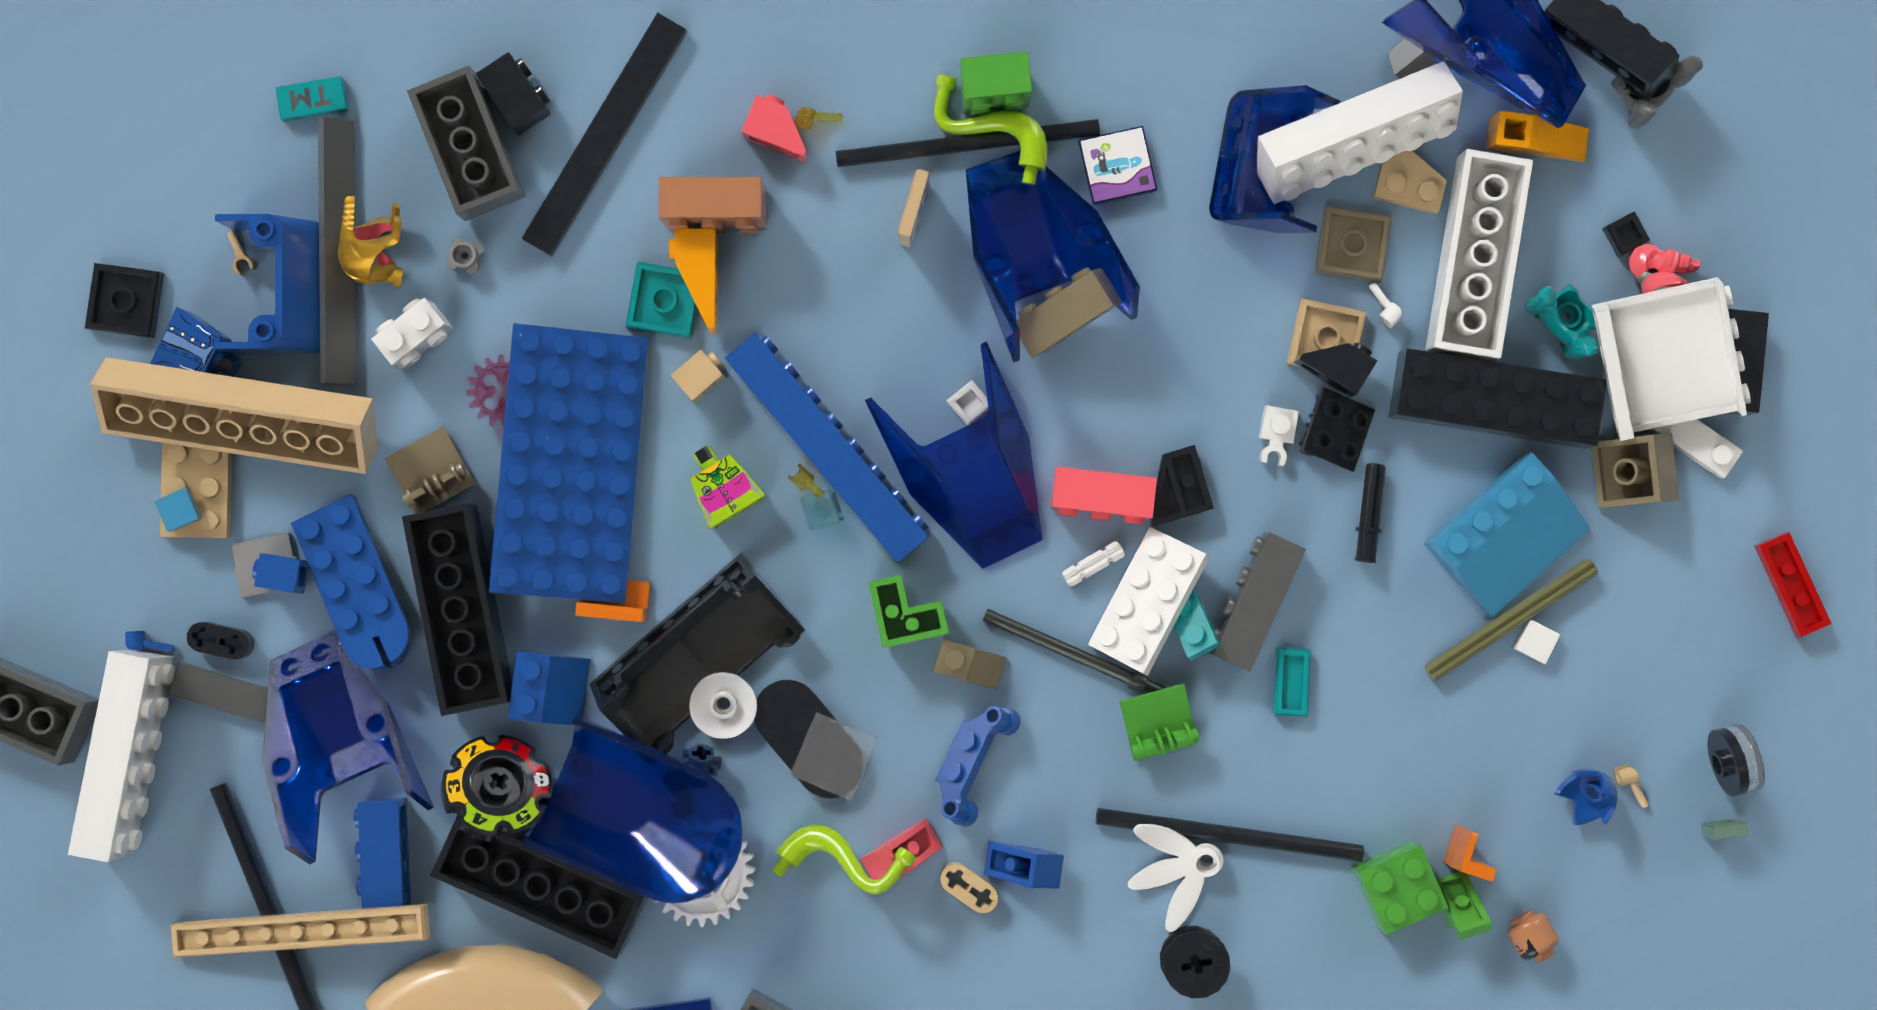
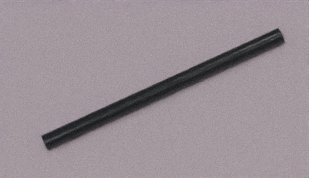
M1098 119L1041 126L1046 136V142L1100 135ZM996 131L835 152L837 167L1017 146L1020 144L1015 136L1006 132Z
M224 783L209 789L260 916L279 915L227 784ZM294 950L275 951L298 1009L318 1010Z
M1097 808L1096 825L1133 830L1138 824H1154L1169 828L1189 838L1362 862L1364 855V846L1360 844Z

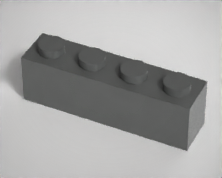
M1270 532L1264 533L1262 537L1257 536L1249 552V554L1253 555L1248 568L1243 566L1235 584L1240 587L1235 598L1229 597L1223 608L1222 615L1226 616L1221 629L1218 627L1214 629L1221 646L1213 649L1209 654L1246 671H1251L1303 557L1305 548Z

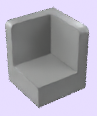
M1419 28L1388 53L1394 75L1399 79L1440 62H1445L1439 42Z

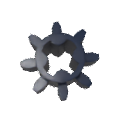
M696 744L690 750H683V756L679 764V773H686V782L688 783L690 782L697 786L706 785L711 779L717 780L722 757L714 756L713 747L705 744Z

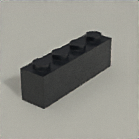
M1553 0L1545 9V27L1649 100L1677 72L1680 55L1676 49L1668 42H1660L1651 36L1648 29L1642 24H1634L1625 18L1623 13L1614 5H1606L1601 0Z

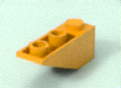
M1499 111L1489 117L1485 150L1585 162L1589 128L1532 114Z

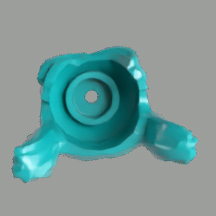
M1567 284L1565 288L1556 294L1548 286L1541 289L1538 295L1526 300L1525 310L1535 316V318L1541 319L1555 338L1560 341L1562 355L1565 358L1573 361L1584 356L1591 357L1597 353L1598 344L1596 340L1587 336L1592 330L1596 329L1592 308L1579 296L1578 290L1573 285ZM1563 314L1568 316L1566 320L1563 318Z

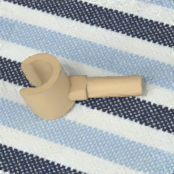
M235 231L228 232L227 235L236 256L232 264L235 273L244 275L241 269V262L243 260L249 263L251 270H255L257 267L255 259L246 256Z
M1629 765L1615 767L1613 774L1617 784L1620 787L1629 784L1641 808L1647 807L1649 803L1639 787L1638 772Z

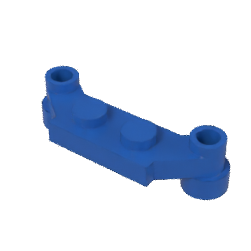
M990 706L986 709L985 713L969 722L966 720L962 721L935 781L940 783L943 799L941 806L942 815L950 819L954 824L968 827L976 821L978 817L977 805L973 801L967 800V795L994 736L997 733L1012 735L1018 730L1020 716L1017 711L1005 706Z

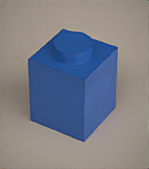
M260 553L259 559H256L252 569V577L255 579L254 586L304 594L309 569L308 563L302 559Z

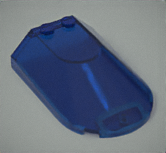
M581 716L575 717L573 721L575 728L572 746L552 792L549 804L544 811L541 821L534 827L530 835L525 838L523 845L659 902H689L715 890L725 881L735 867L743 841L741 814L735 799L726 786L715 776L701 768Z

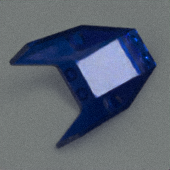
M1413 0L1384 18L1381 22L1437 61H1444L1448 68L1458 75L1528 113L1536 115L1556 128L1564 126L1586 87L1538 0H1459L1462 6V14L1453 29L1427 0Z
M1021 150L965 169L973 259L1013 362L1020 361V329L1017 325L1015 304L1018 300L1070 282L1073 275L1086 267H1089L1090 271L1099 268L1103 269L1122 300V303L1116 307L1131 320L1137 318L1140 292L1137 280L1100 214L1092 205L1047 166L1044 171L1038 170L1035 185L1022 183L1025 167L1019 165Z
M987 341L980 344V352L982 354L988 413L984 418L926 446H921L871 397L865 400L909 494L982 569L1043 540L1029 435Z
M332 632L271 659L262 761L282 841L286 850L309 865L316 862L322 795L336 786L385 764L392 765L402 778L406 794L425 809L431 810L434 808L390 705L360 666L348 658L341 642Z

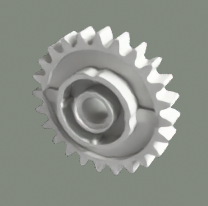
M699 817L695 826L691 824L689 819H686L683 823V830L677 825H673L671 827L673 836L663 833L660 837L664 845L655 844L652 849L658 854V857H650L648 859V862L655 866V869L646 873V876L655 878V882L648 888L649 890L659 891L654 902L665 901L666 905L662 911L663 913L671 909L675 911L674 921H677L683 915L686 917L687 926H690L695 918L698 919L700 927H704L707 918H710L713 924L717 925L719 914H722L726 919H730V907L738 911L742 908L738 898H749L750 894L744 887L754 885V881L747 877L748 874L756 871V867L747 865V862L754 855L743 852L748 842H737L736 839L739 836V831L728 834L729 824L727 822L721 828H717L716 818H713L708 825H705L703 818ZM698 863L705 864L710 871L709 878L706 880L696 878L693 874V866Z

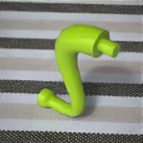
M937 75L936 86L938 90L934 104V117L939 128L953 135L1001 131L1015 136L1021 148L1019 165L1025 167L1022 183L1035 185L1038 170L1044 171L1047 163L1048 147L1045 133L1040 124L1031 116L1018 111H998L960 121L951 120L947 115V106L950 93L955 88L957 79L947 75Z
M812 824L798 829L780 845L775 852L780 858L771 871L782 878L791 865L798 868L811 853L825 851L838 861L859 889L866 893L877 895L890 889L897 882L906 867L912 866L917 858L900 846L895 853V861L885 875L878 880H873L865 873L850 844L838 831L826 825Z

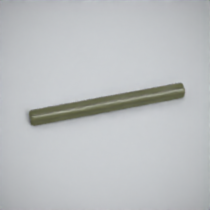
M1590 559L1583 560L1426 664L1424 667L1426 673L1432 680H1439L1598 574L1596 566Z

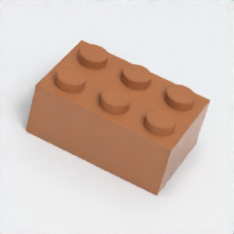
M659 177V218L667 229H672L673 234H675V229H716L717 234H725V229H738L740 234H758V229H766V187L761 177Z

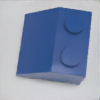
M527 650L517 651L508 719L548 724L582 725L590 659Z

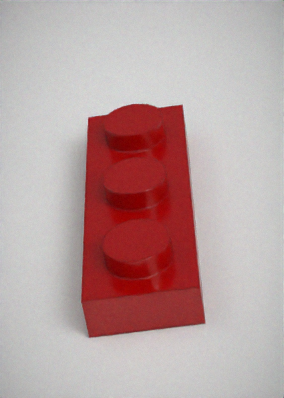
M1790 532L1781 533L1754 545L1795 636L1803 637L1832 624Z

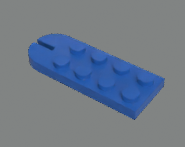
M349 494L291 522V526L348 658L356 665L372 670L393 668L391 663L400 665L406 657L412 642V628L356 497ZM380 640L389 661L384 660L379 650Z

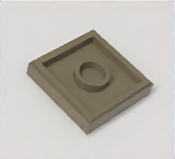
M1326 206L1323 212L1314 273L1377 283L1382 282L1392 216Z

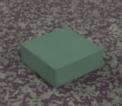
M1734 818L1701 824L1703 836L1714 840L1748 835L1747 823Z

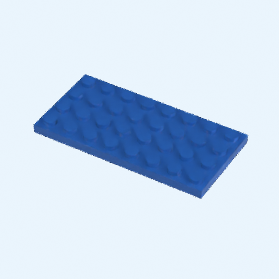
M513 323L489 581L490 593L618 603L626 602L648 338Z

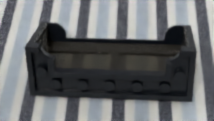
M740 553L589 685L599 711L652 763L658 757L668 754L673 748L674 731L691 717L689 709L691 694L703 678L719 672H727L739 676L772 646L776 645V647L781 648L794 645L805 629L793 612Z

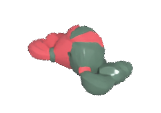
M1643 244L1636 247L1628 258L1629 271L1641 285L1643 294L1688 284L1686 279L1674 273H1694L1701 265L1700 259H1693L1689 254H1679L1672 249L1662 251L1651 244ZM1654 269L1658 272L1652 274L1649 273L1648 270Z

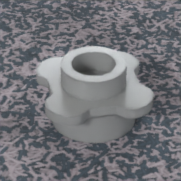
M455 238L451 243L452 247L449 252V258L446 261L447 266L452 270L463 269L470 275L477 273L479 270L477 264L479 256L484 252L483 246L478 242L471 244L462 238ZM464 253L468 254L467 259L462 258Z

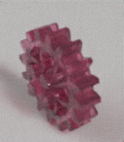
M499 355L497 363L493 364L492 360L488 357L485 359L486 368L483 369L477 365L474 367L478 377H468L467 382L473 385L474 389H469L465 392L466 396L474 397V401L469 404V408L480 409L477 419L480 420L488 416L490 418L489 426L491 427L495 424L496 420H500L502 427L504 426L506 397L502 396L499 399L497 408L493 410L488 409L485 406V401L493 399L497 389L493 385H486L483 379L486 375H493L499 387L506 385L509 363L504 361L503 355Z

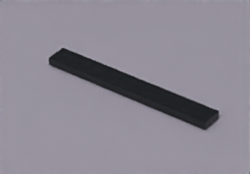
M657 12L523 235L522 239L551 257L554 255L685 37L687 30Z

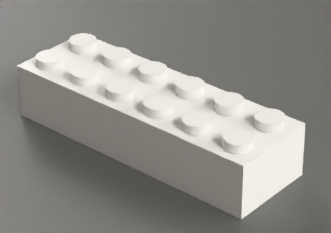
M1443 61L1258 136L1257 175L1272 202L1276 204L1283 200H1293L1301 193L1310 189L1322 188L1332 180L1342 176L1354 175L1362 168L1374 163L1386 162L1392 156L1406 150L1413 151L1423 143L1435 138H1445L1457 128L1463 90Z
M1466 149L1457 156L1425 351L1492 362L1501 359L1533 160Z
M141 650L108 652L68 855L111 862L135 854V850L139 848L142 841V831L139 830L141 819L145 816L149 806V799L146 797L148 784L153 781L156 770L153 764L154 754L159 749L162 741V732L159 731L161 719L166 715L169 706V700L166 698L167 689L175 676V666L172 665L173 656Z

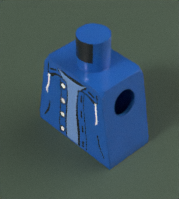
M176 307L150 364L217 374L220 371L233 377L240 367L241 359L214 349V342H232L229 337L194 313Z

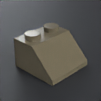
M1672 434L1645 435L1620 441V439L1598 441L1597 446L1591 447L1598 508L1679 500Z

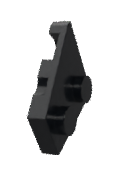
M1195 445L1162 454L1156 483L1153 518L1150 519L1151 527L1214 509Z

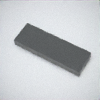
M179 662L169 695L261 723H268L278 691L188 663Z

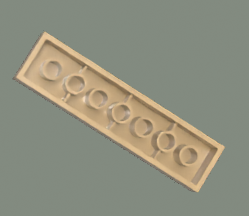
M105 357L90 382L103 434L367 474L378 449L372 398Z

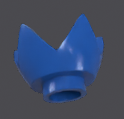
M1584 768L1572 771L1573 775L1564 780L1554 794L1574 801L1573 824L1575 826L1592 822L1598 818H1602L1603 823L1606 825L1616 809L1618 799L1617 788L1613 780L1605 773L1595 769Z

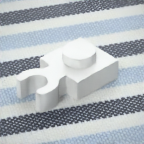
M1268 405L1264 406L1259 439L1268 440V444L1260 453L1261 463H1267L1268 454L1273 451L1279 456L1277 466H1284L1287 454L1283 444H1294L1299 411Z

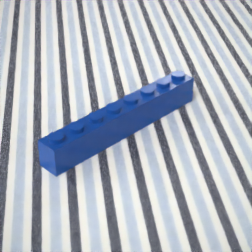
M756 333L752 334L727 355L725 360L896 562L900 563L929 538L925 533L929 529L928 525L917 513L911 517L903 506L908 502L896 488L889 491L882 483L886 476L874 462L868 466L860 457L865 451L853 437H850L848 440L843 437L838 431L843 425L831 411L826 415L817 406L821 399L810 386L803 389L796 379L800 374L787 360L782 364L774 354L779 350L766 335L760 339Z

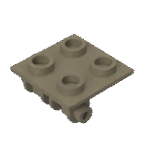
M444 426L385 458L404 493L402 495L404 503L407 507L411 506L415 514L427 512L475 485L472 476Z

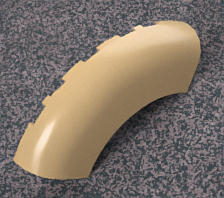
M469 945L422 958L400 970L366 998L365 1004L367 1010H587L603 993L604 989L572 965H566L551 958V955L542 952L537 953L512 945Z

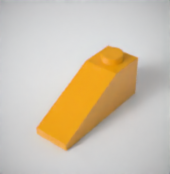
M675 229V239H669V258L675 259V264L710 334H717L718 235L716 229Z

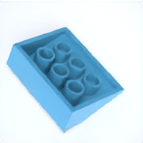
M1533 453L1519 456L1432 535L1424 545L1482 609L1493 618L1590 530V527L1556 478Z

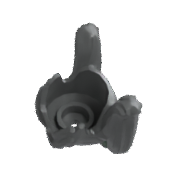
M1690 56L1678 62L1677 72L1650 100L1618 77H1615L1611 85L1629 108V116L1627 117L1629 127L1631 129L1640 128L1649 122L1656 113L1655 109L1671 96L1674 88L1686 85L1703 68V61L1699 57Z

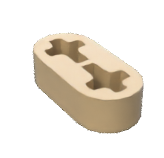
M951 862L942 869V887L952 896L979 913H988L996 907L998 893L992 883L960 862ZM957 870H961V878L968 883V886L965 888L959 883H955L953 886L949 885L950 878L947 873L949 871L955 873ZM974 887L979 892H983L985 889L990 890L989 898L992 901L989 904L983 902L981 905H978L976 903L977 896L970 891L971 888Z

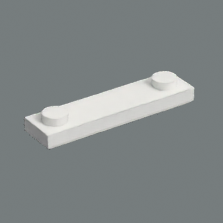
M1698 419L1649 429L1655 434H1672L1673 446L1720 479H1724L1743 453L1740 448Z

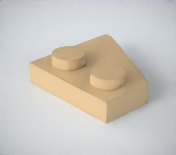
M1406 150L1381 163L1372 198L1438 214L1447 180L1413 151Z

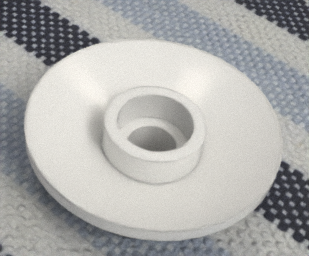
M719 672L703 678L696 685L691 694L689 709L693 722L703 733L714 738L727 739L740 735L752 724L756 715L757 700L752 687L743 678L732 673ZM722 697L730 701V705L726 708L720 707L717 703Z

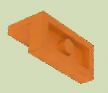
M627 580L625 603L581 600V602H576L575 616L647 622L651 584L646 581Z
M1456 824L1444 863L1458 871L1493 882L1497 869L1480 860L1471 858L1478 839V833Z

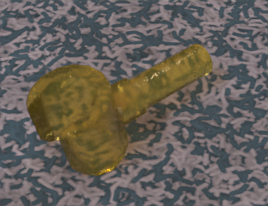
M802 107L798 110L794 124L799 128L810 130L814 120L842 122V113H821L809 107Z
M798 464L797 466L800 468L798 473L793 477L788 475V479L800 490L809 489L816 497H822L823 491L813 482L815 476L802 464Z

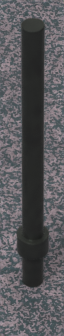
M987 609L982 620L1126 683L1129 689L1138 693L1142 691L1150 693L1168 688L1148 679V676L1137 670L1135 672L1129 671L990 609Z

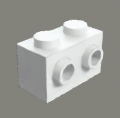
M417 298L408 303L403 308L404 313L396 320H387L381 324L376 330L378 334L371 338L392 366L400 369L412 366L421 358L423 352L430 347L433 348L442 343L448 337L447 334L454 329L437 306L426 298L421 300Z

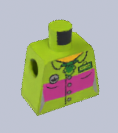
M710 445L701 448L693 454L702 471L692 476L690 480L710 529L719 527L767 498L766 493L731 454L719 460Z

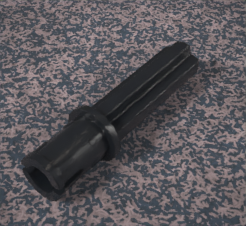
M1378 463L1366 465L1359 527L1355 529L1358 532L1355 557L1357 562L1376 563L1378 534H1382L1379 525L1386 471L1385 465Z

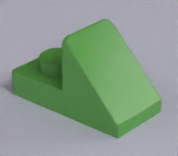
M1460 871L1436 879L1448 905V909L1442 911L1448 928H1454L1459 940L1492 931V922L1467 873Z

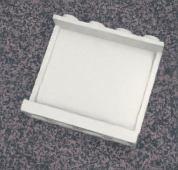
M1718 277L1591 305L1605 377L1607 379L1616 433L1620 441L1633 439V432L1738 411L1741 416L1747 415L1745 404L1751 403L1750 393L1747 384H1741L1739 373L1745 371L1744 360L1741 351H1735L1733 340L1739 338V332L1735 318H1729L1727 307L1733 305L1732 293L1729 285L1724 286Z

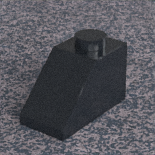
M1355 342L1354 345L1346 343L1303 353L1293 363L1351 398L1358 394L1378 360L1371 357L1372 351Z

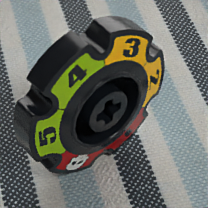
M499 735L498 741L494 743L488 742L484 736H480L466 742L453 753L450 765L454 769L444 771L440 791L445 812L447 814L456 813L459 815L457 827L461 831L479 840L493 842L496 835L500 832L508 835L509 840H513L531 831L541 821L544 811L539 806L549 804L552 795V777L546 762L538 763L533 759L536 751L535 748L521 739L508 735Z

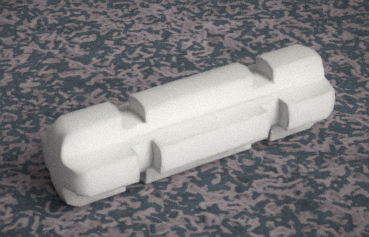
M1117 541L1105 546V550H1099L1079 561L1076 567L1072 565L1065 569L1062 575L1069 586H1074L1082 581L1081 578H1088L1109 566V562L1113 561L1114 563L1123 558L1125 555L1124 550Z

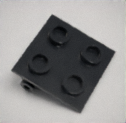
M1322 387L1320 395L1315 396L1316 403L1312 411L1313 414L1310 413L1308 416L1311 422L1305 425L1308 430L1305 432L1302 442H1299V446H1301L1300 453L1311 457L1316 456L1354 472L1375 409Z

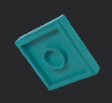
M637 262L625 327L692 339L697 306L677 268Z

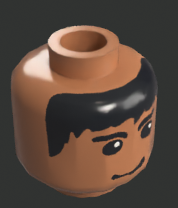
M1532 909L1509 922L1512 927L1508 930V937L1522 959L1529 960L1535 958L1537 963H1540L1555 954L1553 947L1558 944L1559 936L1544 913L1535 914Z

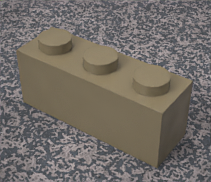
M1089 267L1082 269L1071 277L1074 283L1064 289L1062 285L1055 287L1044 295L1046 298L1045 302L1039 306L1032 303L1018 312L1020 318L1011 325L1031 358L1044 354L1122 303L1102 268L1090 271Z

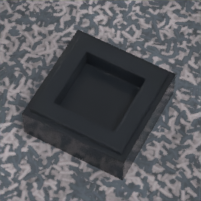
M1635 211L1602 228L1617 257L1650 241Z

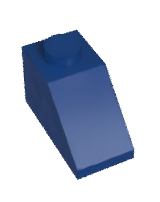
M988 841L983 874L1029 888L1059 889L1064 855L1040 848Z

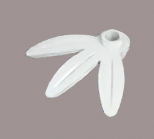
M1138 824L1133 829L1138 838L1160 851L1178 857L1161 860L1147 866L1128 881V887L1132 890L1150 889L1184 877L1171 898L1165 919V929L1168 932H1174L1193 910L1201 893L1205 877L1213 876L1221 870L1223 854L1213 844L1204 843L1195 846L1190 840L1169 828L1154 824ZM1203 855H1210L1213 860L1205 863L1200 858Z

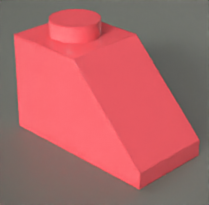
M766 94L765 98L756 95L741 131L744 139L806 163L808 158L806 149L788 108L784 106L785 102L769 94Z
M927 818L883 842L860 858L871 879L878 880L885 875L895 861V853L900 846L912 853L917 859L912 866L906 867L899 878L943 848Z

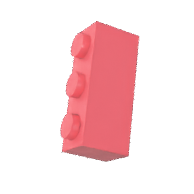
M1056 467L1050 508L1058 509L1057 515L1077 517L1078 511L1091 512L1090 519L1110 521L1111 515L1124 516V523L1143 525L1144 519L1153 518L1157 478Z

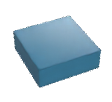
M183 488L154 501L167 532L176 531L202 519L189 488Z

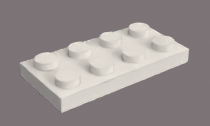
M1149 527L1088 645L1148 676L1210 556Z

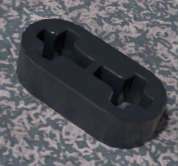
M198 622L193 624L187 632L188 645L197 652L228 659H243L248 657L254 649L252 635L243 629L213 622ZM206 630L207 635L217 637L216 642H204L202 645V639L197 638L198 633ZM239 636V642L244 643L243 649H237L236 653H234L235 647L224 644L225 639H237Z

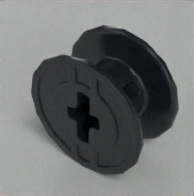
M1197 925L1183 926L1172 932L1163 942L1160 952V967L1169 985L1180 995L1192 999L1206 998L1218 992L1226 983L1230 972V956L1224 944L1209 929ZM1193 955H1197L1202 960L1198 961L1199 967L1195 969L1190 964H1185L1192 962L1190 957Z

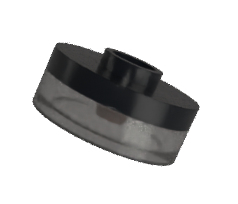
M1742 724L1712 730L1707 740L1708 755L1713 772L1723 790L1730 796H1737L1762 789L1765 782L1764 763L1759 747L1750 731Z

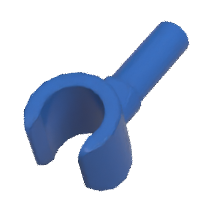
M145 631L125 633V644L128 649H153L168 653L174 652L175 645L145 641Z

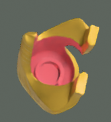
M355 196L346 197L344 200V215L342 216L343 221L338 247V260L347 276L362 284L374 285L385 282L393 283V287L401 288L403 268L396 267L397 264L392 259L380 253L383 249L399 242L402 223L401 216H399L400 204L392 203L390 218L382 216L354 227ZM391 231V234L379 238L384 232Z

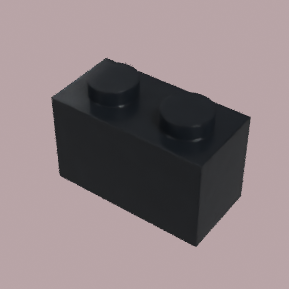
M507 52L475 73L510 127L518 136L551 115L546 107V104L551 101L540 85L535 88L528 80L532 73L521 57L515 60Z

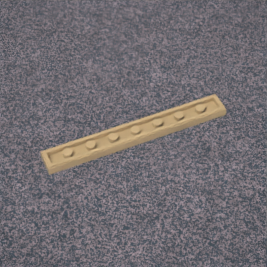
M428 904L182 921L170 924L173 958L422 941L431 938Z

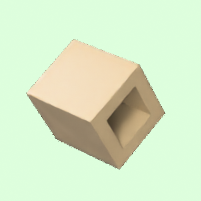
M701 349L670 375L694 403L699 402L726 378L721 373V370L725 367L713 352L706 355Z

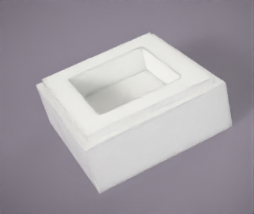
M973 380L946 401L967 427L993 406Z
M1529 619L1526 621L1513 649L1542 664H1546L1561 634Z

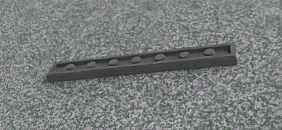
M322 117L318 119L320 384L352 386L357 385L356 281L347 276L338 260V247L343 221L342 216L344 215V200L348 196H355L354 121Z

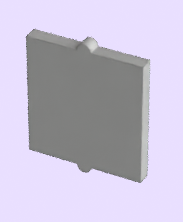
M290 533L231 544L235 563L233 573L237 574L241 598L278 591L255 587L252 569L256 559H259L260 553L298 559L294 555Z

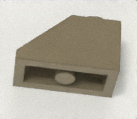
M943 638L933 671L963 681L997 689L1007 657Z

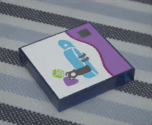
M1143 126L1078 140L1092 206L1157 192L1158 189Z

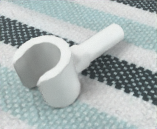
M1373 282L1369 285V288L1384 308L1378 317L1387 327L1392 328L1400 320L1402 311L1398 305L1390 302L1377 283Z

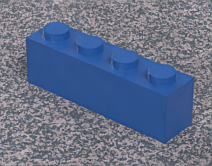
M407 797L367 799L358 802V808L354 810L353 821L355 828H359V842L355 845V859L357 862H360L361 876L357 877L356 891L357 895L361 896L362 909L411 905Z

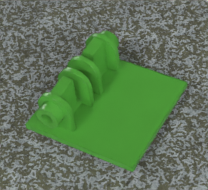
M1184 683L1119 701L1134 761L1146 760L1148 757L1159 754L1164 755L1170 751L1175 752L1177 749L1188 746L1193 747L1200 741L1198 731L1194 728Z

